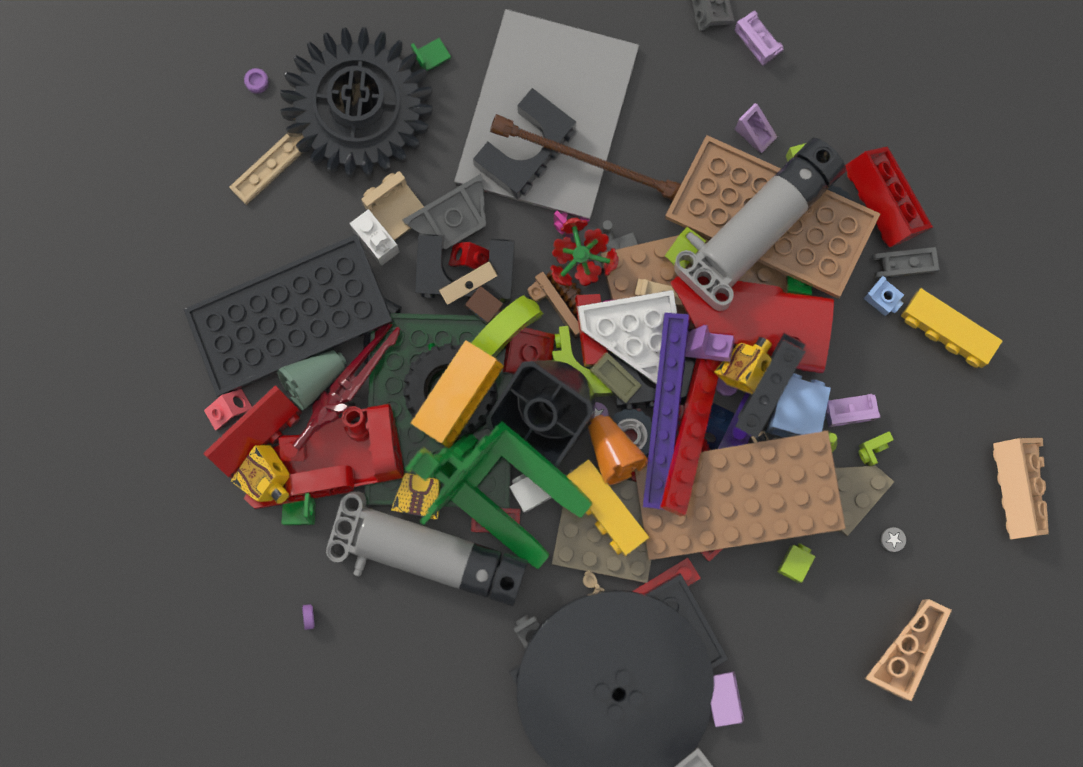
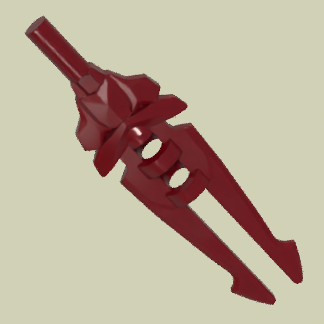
M392 324L378 329L375 332L374 339L330 386L331 391L329 394L325 390L321 393L319 400L315 401L312 406L313 413L307 424L308 426L292 444L296 449L300 451L315 431L317 432L327 423L335 422L339 418V414L348 408L344 403L353 399L387 348L395 345L400 333L399 327L395 328L358 376L355 377L353 375L392 327Z

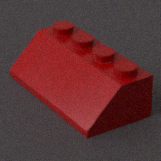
M888 146L865 151L845 165L847 176L857 188L861 201L865 203L867 208L880 213L876 224L881 232L883 241L888 244L889 248L902 244L933 228Z
M275 385L203 454L226 476L232 479L255 445H269L270 443L273 445L278 442L279 437L283 435L282 432L288 426L291 428L301 419L299 416L302 412Z

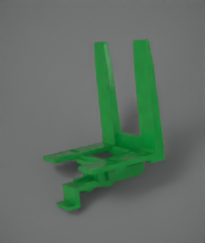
M503 422L499 423L489 436L486 435L478 445L476 443L479 440L471 434L467 438L463 436L449 449L445 446L435 456L425 448H422L406 467V471H414L424 481H427L430 477L432 479L437 477L445 484L440 491L441 493L427 509L428 512L420 521L421 523L425 524L451 500L517 556L528 560V563L536 569L542 566L550 554L529 532L478 489L480 482L499 458L503 456L560 505L580 518L593 504L575 483Z

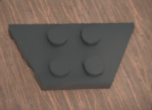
M479 174L402 220L403 223L419 234L444 235V250L486 226L482 175Z

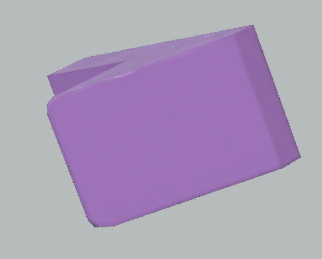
M703 325L688 332L685 357L730 362L735 342L734 336L710 333L708 326Z

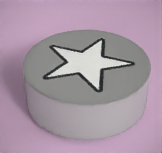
M893 527L886 529L881 534L880 542L886 551L897 552L904 548L906 536L902 530Z

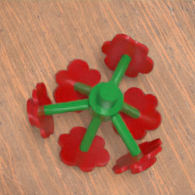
M571 218L560 228L561 232L566 234L573 233L576 243L571 242L569 237L554 241L553 246L555 249L552 251V255L557 257V262L566 264L568 260L571 261L564 270L555 265L550 267L553 271V279L560 285H572V278L568 272L577 262H580V264L577 266L575 278L580 280V284L583 286H588L591 282L596 283L599 279L598 276L602 273L601 267L595 265L593 261L587 263L588 259L605 263L604 269L607 276L617 268L619 257L615 252V248H612L607 253L606 258L596 255L600 251L605 252L607 250L606 245L609 242V237L606 234H602L600 229L597 228L594 231L587 230L584 234L586 238L584 241L585 246L581 245L578 231L583 230L588 225L587 220L581 221L579 218Z

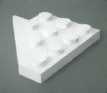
M673 290L577 306L581 331L657 384L664 313H677Z

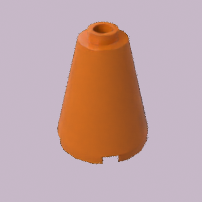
M598 415L590 421L591 424L588 430L605 484L614 485L632 477L630 473L636 468L639 472L647 465L648 459L646 455L609 416Z

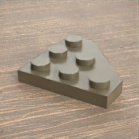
M877 466L835 468L846 528L839 531L845 536H848L894 483Z

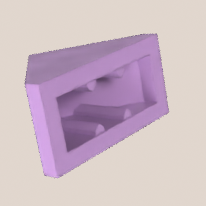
M756 103L738 120L735 128L760 153L777 138V135Z

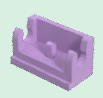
M753 11L737 21L735 31L763 66L781 53L783 46L781 43L778 44L758 19L756 11Z
M867 394L828 400L826 408L828 427L877 420L880 418L876 396Z
M735 671L713 675L714 692L711 707L715 727L742 723L744 716Z

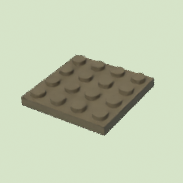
M624 480L620 483L609 485L644 530L637 482ZM565 507L562 508L552 565L582 571L589 570L592 573L643 583L648 582L651 560L648 557L646 540L625 557L622 553L617 555L609 544L612 542L611 538L607 533L602 535L594 525L597 520L592 514L587 516L585 513L580 518Z

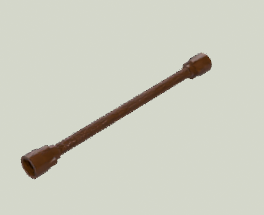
M498 114L495 115L490 128V132L506 138L518 136V138L521 137V139L524 138V140L538 143V145L547 149L555 150V152L558 151V153L566 156L569 155V157L572 156V158L575 157V159L587 164L589 163L592 166L600 167V169L603 168V170L611 173L614 172V174L617 173L619 176L639 182L640 184L642 183L645 186L653 187V189L661 192L663 197L672 201L681 186L680 183L668 179L666 182L652 179L646 175L638 174V172L630 171V169H624V167L619 165H613V163L596 158L593 155L585 154V152L582 153V151L565 147L563 144L551 141L545 137L543 138L542 136L540 137V135L531 134V132L514 125V121Z

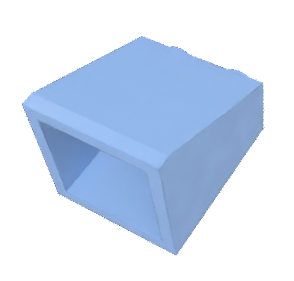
M793 373L770 415L766 433L787 438L822 432L831 388L826 387L822 381L802 380V376Z

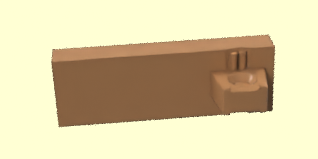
M544 272L537 275L535 283L527 289L528 294L535 302L547 298L565 326L569 327V331L574 339L580 336L578 321Z

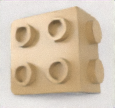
M400 171L396 174L391 173L387 175L381 185L377 188L372 187L368 189L361 199L364 207L370 210L394 241L411 229L402 220L424 207L408 187L405 177Z

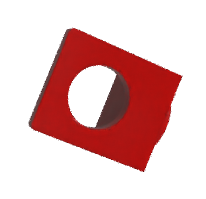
M472 242L456 243L453 245L448 265L451 267L466 266L475 270L489 262L490 250ZM462 248V255L459 260H456L457 252Z

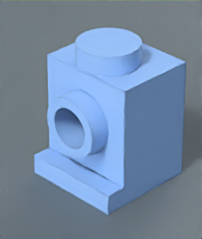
M882 276L863 299L886 316L891 311L895 314L903 305L900 299L904 294ZM884 293L888 294L891 300L885 299Z

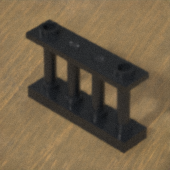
M785 332L783 333L770 357L772 360L753 395L750 394L738 414L737 418L739 420L735 427L758 438L806 352L803 350L806 345L805 343Z

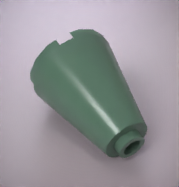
M334 350L283 366L277 371V374L285 391L288 390L292 395L290 397L300 410H304L345 370L344 365L347 362L340 352L336 353Z

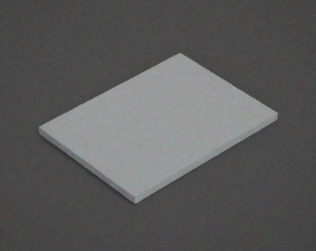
M505 9L454 181L455 184L462 185L481 174L484 192L517 200L477 169L473 164V158L487 141L506 156L515 160H527L540 152L543 146L538 145V143L524 140V138H518V136L506 138L490 132L493 119L498 114L514 121V125L519 126L518 128L543 137L540 130L522 117L517 109V105L531 88L535 89L576 121L575 130L577 133L569 143L566 141L563 144L565 147L568 146V148L571 147V149L574 148L582 151V153L585 152V154L587 153L607 161L639 45ZM560 153L555 160L551 159L546 165L548 168L543 176L534 179L531 183L533 187L526 196L521 195L517 200L590 220L604 170L603 168L600 169V167L598 168L597 166L595 167L589 163L577 160L575 157L572 158V156L569 157V155L566 156Z

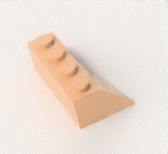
M1018 438L993 443V457L997 462V479L1002 490V506L1006 513V529L1010 539L1049 534L1047 503L1042 500V495L1046 490V483L1042 480L1040 468L1045 467L1044 457H1039V447L1043 446V438Z
M929 599L922 600L916 615L865 679L904 700L912 701L951 610Z

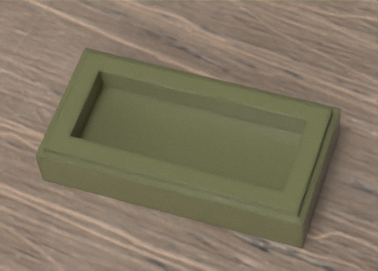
M606 352L589 370L623 403H627L642 386Z

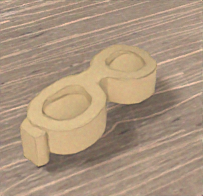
M588 570L584 573L583 583L587 588H594L593 593L605 591L597 584V579L592 572Z

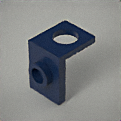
M715 403L712 404L705 432L713 434L716 438L714 442L707 441L711 450L718 448L734 416L733 412Z

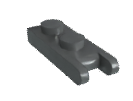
M936 247L872 255V260H882L883 272L874 273L876 279L882 276L888 278L939 271Z

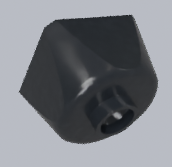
M557 360L523 362L488 414L486 424L488 429L493 431L499 423L503 422L557 468L590 425V421L595 416L596 401L594 391L588 379L568 363Z

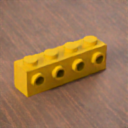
M922 288L915 293L901 315L905 319L906 324L913 328H920L926 332L925 335L929 339L940 341L946 345L945 348L949 352L962 355L966 358L965 361L975 368H983L988 365L1003 341Z
M589 459L566 476L592 501L593 504L586 511L587 516L592 514L597 520L594 525L602 535L607 533L611 538L612 542L609 544L617 555L622 553L625 557L649 538L608 483H604L601 474Z

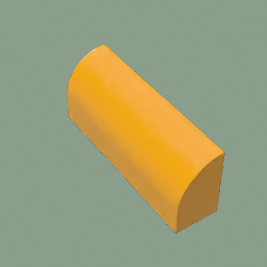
M465 341L411 424L450 448L504 366L491 355Z

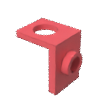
M239 389L221 395L204 412L214 429L219 430L234 416L248 412L252 406L243 390ZM233 397L241 399L243 408H239L234 404Z

